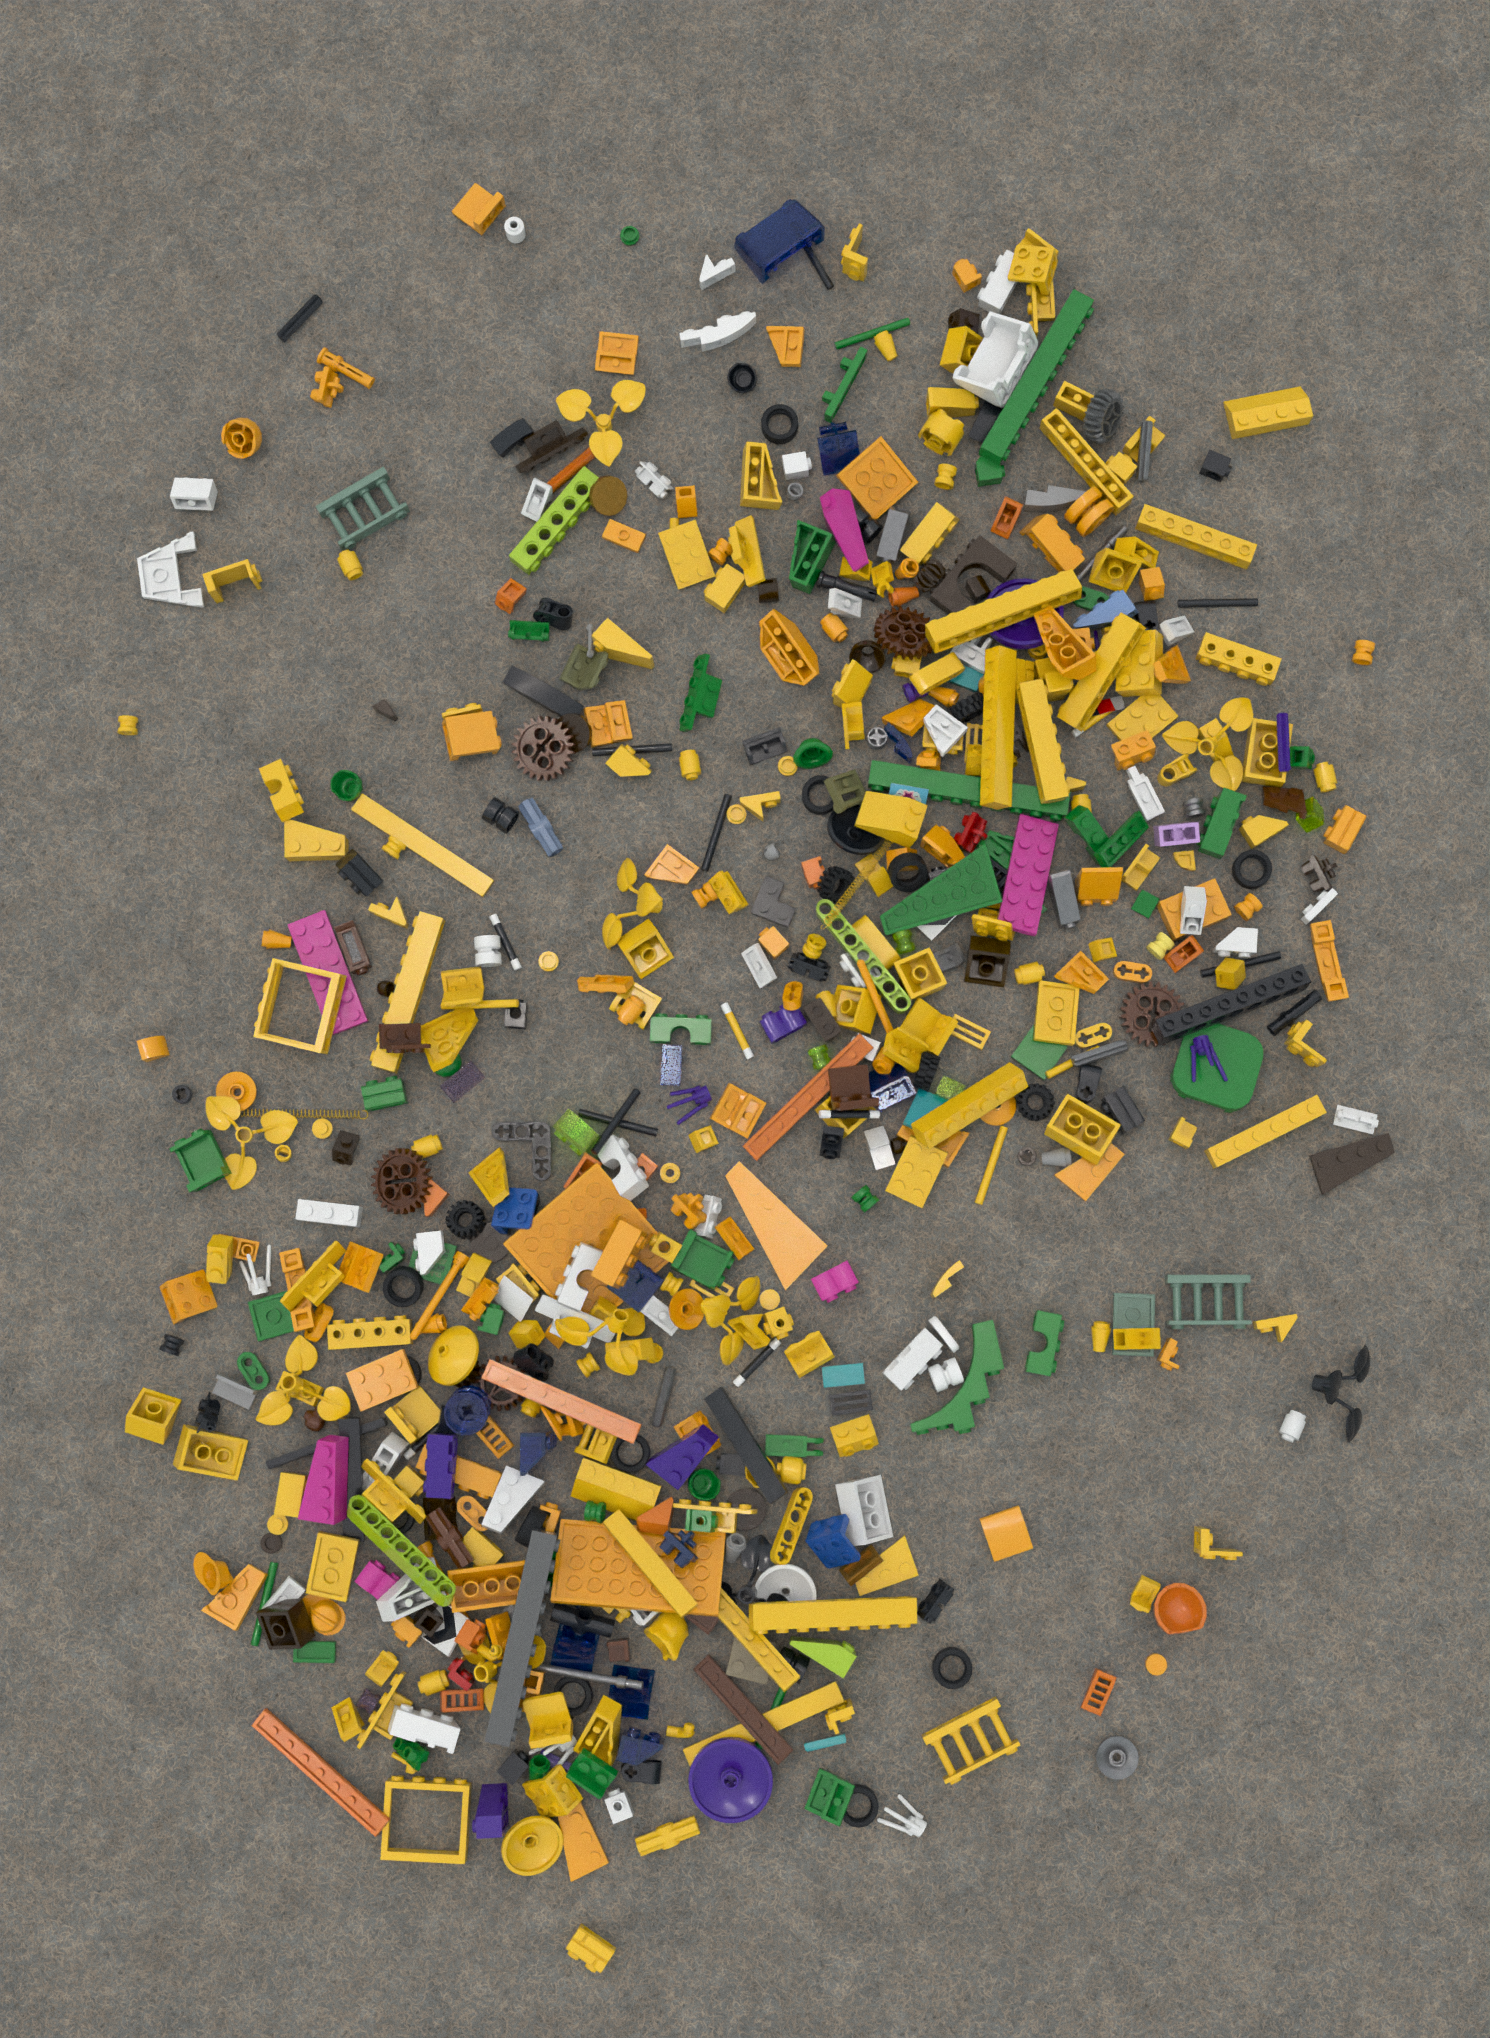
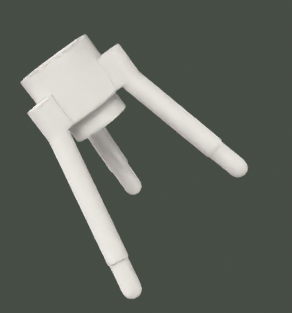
M271 1245L267 1246L265 1280L263 1276L256 1277L250 1254L246 1256L252 1279L243 1261L239 1262L252 1295L268 1292V1287L271 1286Z
M572 1735V1741L564 1744H554L545 1750L543 1755H547L558 1747L561 1752L566 1751L557 1763L563 1765L569 1755L574 1752L573 1746L576 1745L577 1740ZM534 1748L531 1751H529V1755H532L544 1748Z
M898 1794L897 1797L912 1812L914 1817L911 1815L906 1819L885 1807L884 1811L905 1823V1827L878 1818L877 1821L903 1831L910 1836L914 1834L920 1837L927 1826V1822L922 1820L924 1816L917 1812L902 1795Z

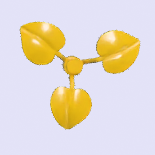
M622 380L616 383L611 393L612 399L616 403L610 415L600 414L598 417L595 416L591 409L588 408L591 404V397L585 391L579 389H571L561 393L556 398V403L563 417L571 422L582 420L586 412L591 415L593 420L596 421L599 432H594L589 439L590 449L601 463L610 467L619 455L623 444L621 436L612 430L611 420L614 418L615 411L618 406L624 413L635 411L645 397L646 388L643 383L632 380Z
M1239 697L1225 703L1220 710L1219 717L1227 724L1213 737H1207L1202 741L1197 739L1199 730L1190 721L1176 723L1165 731L1162 736L1166 743L1178 753L1192 754L1197 750L1198 746V750L1202 755L1211 754L1212 757L1219 758L1220 760L1214 762L1210 768L1211 779L1222 788L1225 787L1236 791L1243 778L1242 763L1233 755L1224 759L1223 756L1215 753L1218 748L1216 739L1229 727L1234 731L1240 732L1251 726L1254 716L1251 700Z
M626 858L618 871L617 886L621 892H626L629 889L638 894L636 911L618 914L617 916L614 913H610L605 918L602 927V937L605 946L609 950L617 944L622 935L621 918L633 915L644 917L649 913L658 914L663 906V898L656 892L652 884L647 882L642 884L639 891L632 886L636 882L637 871L630 858Z
M209 1096L206 1099V1114L211 1125L218 1130L224 1131L232 1124L237 1130L235 1137L241 1142V1155L234 1153L225 1158L232 1173L226 1176L225 1179L231 1189L236 1190L248 1184L257 1170L255 1159L245 1157V1143H249L253 1139L254 1134L265 1132L264 1135L267 1141L273 1144H281L291 1137L298 1120L290 1113L273 1110L261 1117L262 1129L251 1130L249 1127H239L234 1121L239 1118L241 1113L239 1103L227 1096Z
M758 1276L749 1277L739 1285L737 1302H731L727 1295L721 1294L712 1298L707 1297L700 1304L701 1312L705 1314L707 1324L712 1328L721 1325L728 1332V1335L723 1337L720 1343V1357L725 1366L731 1364L738 1357L744 1344V1339L737 1332L733 1333L723 1323L725 1315H727L730 1306L741 1305V1309L747 1311L756 1304L760 1294V1279Z
M641 1308L615 1309L610 1319L606 1318L603 1323L591 1332H589V1325L581 1318L565 1317L555 1320L556 1330L561 1338L575 1346L585 1345L588 1340L587 1337L593 1336L605 1325H608L611 1332L617 1333L616 1349H609L605 1354L607 1366L617 1373L628 1376L634 1375L637 1371L638 1359L636 1354L629 1347L620 1348L619 1344L622 1332L628 1336H639L643 1333L645 1318L644 1314L639 1311Z
M298 1335L294 1339L286 1355L285 1365L291 1374H287L281 1379V1387L284 1393L279 1391L270 1392L261 1403L256 1421L262 1424L276 1426L290 1419L293 1407L288 1403L291 1400L289 1392L296 1394L303 1391L321 1399L317 1410L319 1416L326 1421H336L339 1417L348 1415L351 1410V1402L347 1393L339 1387H328L324 1392V1396L303 1387L302 1380L297 1376L302 1374V1370L310 1371L316 1365L318 1353L316 1348L302 1335Z
M486 1635L482 1644L490 1648V1642ZM534 1635L533 1644H537L535 1655L530 1657L528 1665H532L531 1669H535L543 1663L546 1653L544 1640ZM459 1645L467 1660L477 1665L474 1669L476 1680L491 1683L484 1689V1703L491 1714L498 1680L491 1678L495 1677L497 1668L502 1666V1662L497 1664L490 1661L485 1662L486 1658L479 1654H474Z

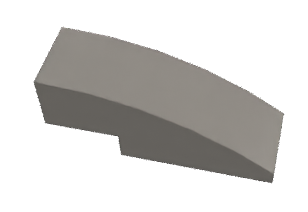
M1048 485L1046 492L1027 490L1023 511L1050 512L1066 509L1086 491Z

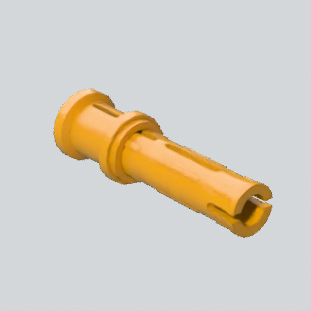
M326 347L320 351L317 357L318 364L329 366L333 372H340L368 389L375 382L374 377L344 362L342 356L330 353Z

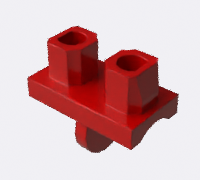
M972 812L971 815H964L962 825L965 827L963 833H956L953 839L968 853H972L980 839H987L988 835L984 833L988 821L981 818L976 812Z

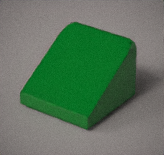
M1141 890L1131 910L1149 919L1160 899Z

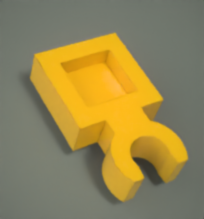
M885 561L873 567L871 575L873 585L877 588V594L884 598V591L886 589L892 594L894 588L889 583L894 580L891 563Z

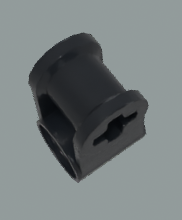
M542 598L539 602L538 610L534 611L533 618L537 622H549V626L559 630L570 629L573 615L571 606L550 598Z
M1155 600L1135 602L1134 606L1139 612L1135 615L1137 622L1145 627L1149 626L1152 630H1158L1159 623Z
M1085 1064L1080 1068L1076 1098L1084 1104L1090 1103L1096 1095L1102 1067ZM1084 1089H1087L1088 1094H1091L1088 1095L1087 1098H1085L1084 1094L1081 1093L1084 1091Z
M530 1343L516 1351L513 1356L515 1364L539 1381H546L548 1379V1371L553 1366L554 1360L539 1349L537 1345Z
M649 1759L626 1760L621 1767L622 1777L629 1782L660 1784L662 1761ZM629 1766H633V1769L636 1770L632 1775H628V1771H625L629 1769Z

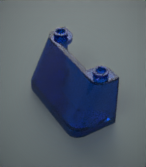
M789 199L780 209L750 230L738 234L735 238L734 249L761 284L770 279L768 273L772 269L773 271L777 270L778 264L804 246L810 247L812 242L817 246L824 241L825 227L799 201Z

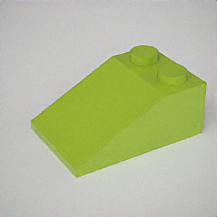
M791 1636L789 1639L791 1646L842 1678L845 1677L857 1657L854 1646L845 1640L841 1643L838 1640Z

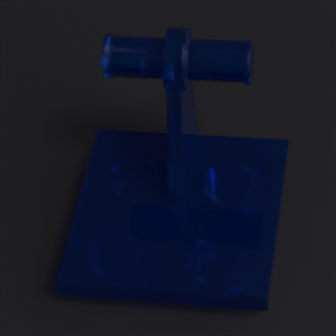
M846 421L837 424L831 422L830 425L819 427L820 435L832 433V435L817 438L823 476L839 473L860 454L856 430L837 433L838 431L847 430Z
M640 1260L633 1265V1269L630 1267L627 1273L629 1278L624 1287L620 1286L617 1289L607 1285L609 1290L638 1313L664 1282V1279Z

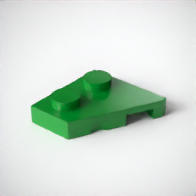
M990 830L987 833V839L981 840L976 847L979 848L986 843L990 858L1008 870L1014 837L1004 836Z

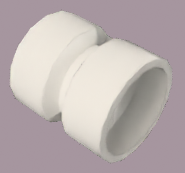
M483 935L475 937L474 948L478 951L475 954L476 967H496L502 965L501 953L498 952V949L501 948L500 936Z
M955 1357L944 1361L943 1365L935 1364L928 1367L937 1393L948 1389L949 1384L955 1386L964 1382Z

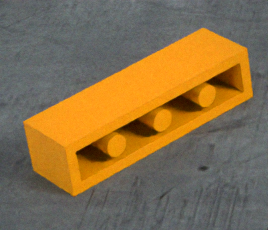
M424 1444L415 1467L420 1469L419 1473L427 1476V1471H425V1460L427 1459L426 1444ZM457 1455L455 1483L459 1484L458 1488L467 1492L470 1489L477 1491V1496L484 1499L493 1498L503 1472Z

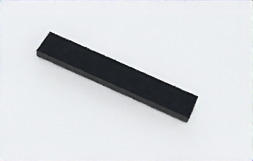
M723 1387L718 1388L705 1398L706 1403L769 1504L774 1503L788 1493Z
M386 1417L362 1425L361 1435L387 1426ZM317 1443L267 1461L268 1469H273L313 1454Z
M339 1417L338 1419L339 1436L349 1437L347 1509L351 1497L362 1495L360 1417ZM353 1507L355 1510H361L359 1507ZM348 1517L342 1521L343 1536L360 1539V1542L365 1540V1534Z

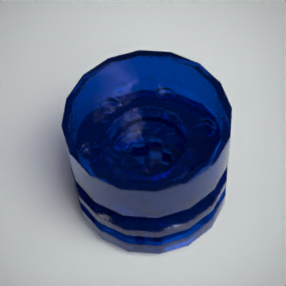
M465 1385L456 1389L451 1394L444 1409V1419L447 1426L453 1432L460 1435H472L479 1432L489 1417L491 1401L486 1392L474 1385ZM470 1404L472 1408L468 1412L465 1409Z

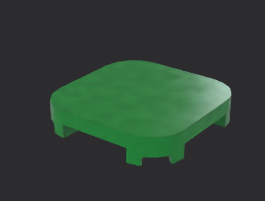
M1219 1023L1182 1037L1174 1068L1170 1075V1082H1172L1178 1096L1183 1099L1188 1097L1224 1109V1112L1227 1113L1241 1110L1249 1103L1254 1092L1263 1060L1262 1045L1253 1035ZM1201 1035L1209 1036V1040L1212 1042L1213 1049L1228 1081L1223 1080L1215 1062L1214 1066H1210L1206 1055L1199 1056L1196 1053V1081L1192 1082L1190 1046L1194 1045L1192 1040L1195 1037Z

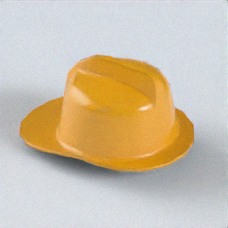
M204 1552L196 1554L193 1563L196 1577L211 1595H216L220 1589L233 1582L234 1578L225 1562L212 1560Z
M311 1594L304 1596L303 1602L315 1631L323 1635H334L343 1628L345 1613L342 1607L329 1598Z

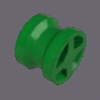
M588 1500L584 1511L585 1521L596 1520L597 1523H603L606 1515V1503L600 1502L596 1504L594 1501Z

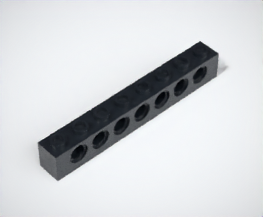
M1303 964L1156 1019L1151 1029L1161 1046L1307 989L1311 980Z

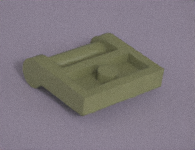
M855 769L824 780L825 786L834 802L833 809L836 813H842L847 808L856 805L861 806L866 791ZM852 792L856 793L855 798L846 801L842 798L843 795Z

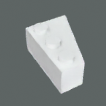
M924 1328L889 1364L882 1374L899 1390L902 1391L903 1388L907 1390L914 1382L913 1377L917 1373L921 1375L927 1369L928 1365L926 1363L931 1358L935 1360L942 1353L940 1348L943 1344Z
M506 1466L481 1524L482 1527L502 1534L526 1504L541 1489L545 1481Z
M434 1557L428 1558L436 1566ZM406 1574L376 1601L383 1622L396 1621L435 1603ZM426 1577L427 1580L434 1581L432 1577Z
M401 1704V1706H394L388 1732L390 1735L412 1742L427 1743L432 1748H435V1746L447 1748V1752L453 1754L460 1727L451 1715L441 1714V1716L433 1715L431 1710L421 1709V1711L413 1710L411 1705Z

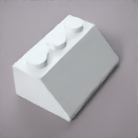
M881 1475L835 1484L841 1515L846 1514L850 1519L845 1535L853 1546L866 1545L893 1537Z

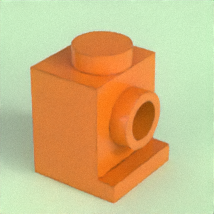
M821 856L801 862L809 888H821L817 886L818 882L822 881L819 877L820 875L824 876L823 871L825 870L823 865L819 866L822 861Z
M642 1153L637 1159L638 1167L645 1168L644 1173L647 1176L646 1181H648L659 1167Z
M467 1619L454 1642L478 1655L477 1647L484 1642L485 1634L488 1631L485 1629L486 1624L478 1619H475L474 1622Z

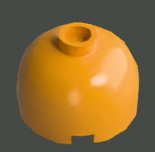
M240 417L230 420L223 426L221 432L223 445L226 444V447L229 449L227 451L232 456L244 459L254 455L260 449L262 433L259 426L252 420Z

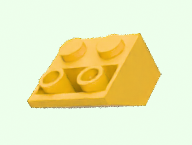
M852 659L850 664H845L841 672V681H836L832 689L831 697H833V704L842 708L841 703L861 702L873 679V675Z

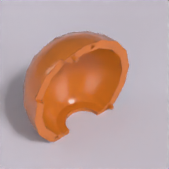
M1173 1583L1165 1586L1157 1594L1153 1604L1155 1620L1158 1626L1168 1635L1202 1629L1207 1618L1206 1604L1202 1595L1194 1587L1185 1583Z

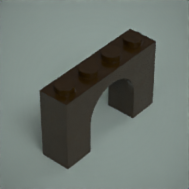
M979 535L976 540L973 538L966 547L968 550L965 554H960L954 561L956 565L952 570L947 569L942 576L944 580L939 585L936 583L931 589L930 601L947 615L964 610L969 606H974L975 604L964 597L958 588L957 580L960 575L969 569L978 568L987 571L1001 583H1005L1016 570L1017 563Z

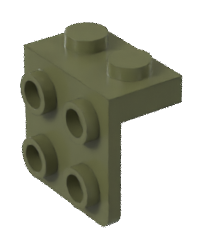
M575 644L559 680L579 691L592 689L600 680L599 674L601 669L603 670L608 663L607 652L594 653L589 658L586 656L588 649L580 644Z

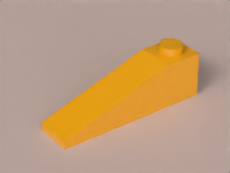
M1051 605L1034 614V619L1049 660L1062 677L1081 680L1096 671V654Z
M936 824L922 838L920 847L945 867L949 868L965 856L953 837L949 835L951 832L942 825L939 827Z

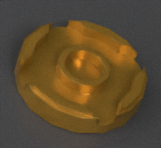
M609 475L598 478L590 488V504L599 514L607 516L616 515L623 509L627 501V489L624 483L619 478Z

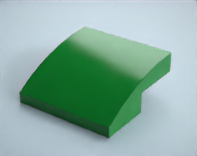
M819 1768L804 1809L841 1827L855 1785L823 1768Z

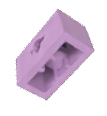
M1198 822L1153 826L1155 846L1162 847L1200 842Z

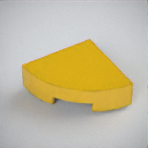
M1194 850L1173 852L1174 860L1178 862L1177 864L1181 868L1188 871L1196 870Z

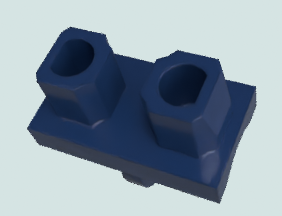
M667 1530L663 1535L666 1538L659 1547L667 1555H670L677 1548L680 1553L676 1556L674 1562L681 1568L687 1566L691 1561L695 1563L698 1557L686 1547L689 1545L693 1549L697 1545L692 1540L695 1534L692 1531L685 1534L681 1530L677 1534L682 1539L680 1541Z

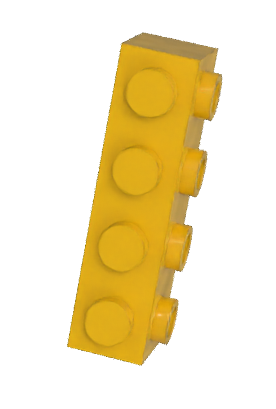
M1207 632L1202 638L1195 658L1202 665L1216 666L1218 670L1225 673L1231 671L1236 673L1239 678H1251L1262 686L1273 683L1282 658Z
M406 1315L394 1316V1320L386 1321V1317H375L374 1322H366V1318L353 1319V1323L346 1324L345 1320H333L332 1325H327L328 1350L413 1344V1340L410 1339V1333L413 1330L412 1319H407Z

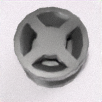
M880 727L872 728L867 735V745L873 750H880L885 746L887 741L885 730Z
M1193 798L1183 802V806L1187 810L1185 814L1187 819L1206 814L1205 809L1202 807L1203 798Z

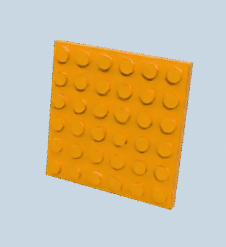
M597 1162L534 1215L530 1229H518L503 1242V1245L545 1293L557 1300L555 1291L559 1283L563 1284L565 1276H563L567 1264L571 1265L573 1261L571 1254L575 1245L579 1246L580 1242L604 1251L620 1220L648 1234L646 1237L648 1242L643 1250H639L637 1254L638 1261L633 1269L630 1267L627 1273L629 1278L624 1287L620 1286L617 1289L591 1276L592 1270L586 1269L579 1272L576 1278L577 1284L588 1290L580 1311L587 1314L600 1296L618 1307L669 1262L649 1250L650 1245L648 1243L653 1234L657 1235L658 1232L630 1200L619 1195L612 1179ZM662 1241L658 1246L660 1251H666L669 1248L666 1241Z

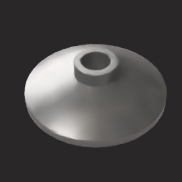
M1113 1736L1105 1739L1100 1744L1096 1753V1761L1100 1771L1105 1776L1114 1780H1122L1134 1773L1138 1766L1139 1756L1136 1747L1130 1740L1121 1736ZM1115 1753L1120 1754V1759L1117 1761L1113 1760V1754Z

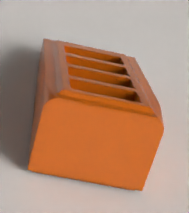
M1095 1668L1081 1708L1101 1716L1117 1677ZM1099 1677L1109 1681L1108 1684L1099 1682ZM1096 1685L1100 1686L1102 1688H1105V1692H1101L1094 1688ZM1092 1692L1102 1696V1700L1092 1697ZM1089 1700L1100 1704L1099 1708L1089 1705Z
M483 1688L469 1689L468 1691L464 1689L440 1691L441 1712L484 1710ZM473 1693H477V1706H473ZM456 1694H459L460 1706H456ZM464 1694H468V1706H464ZM447 1695H451V1707H447Z

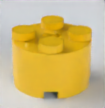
M937 409L936 412L930 414L918 433L919 439L922 437L925 440L923 444L928 449L939 455H943L945 452L948 453L947 456H951L964 436V424L960 420H954L947 416L945 411Z

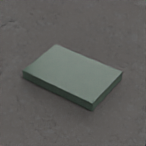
M1113 1293L1112 1355L1154 1357V1349L1114 1350L1113 1329L1155 1328V1294Z

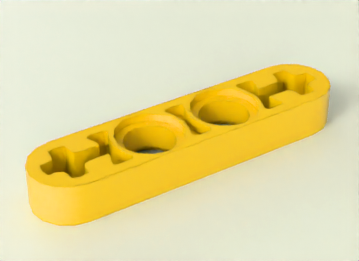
M796 1488L791 1495L770 1551V1559L776 1565H785L792 1557L813 1499L812 1492L808 1488ZM800 1493H803L805 1500L799 1497ZM794 1510L799 1514L797 1522L791 1519V1514ZM786 1530H789L792 1534L789 1542L784 1539ZM778 1552H781L783 1559H780Z

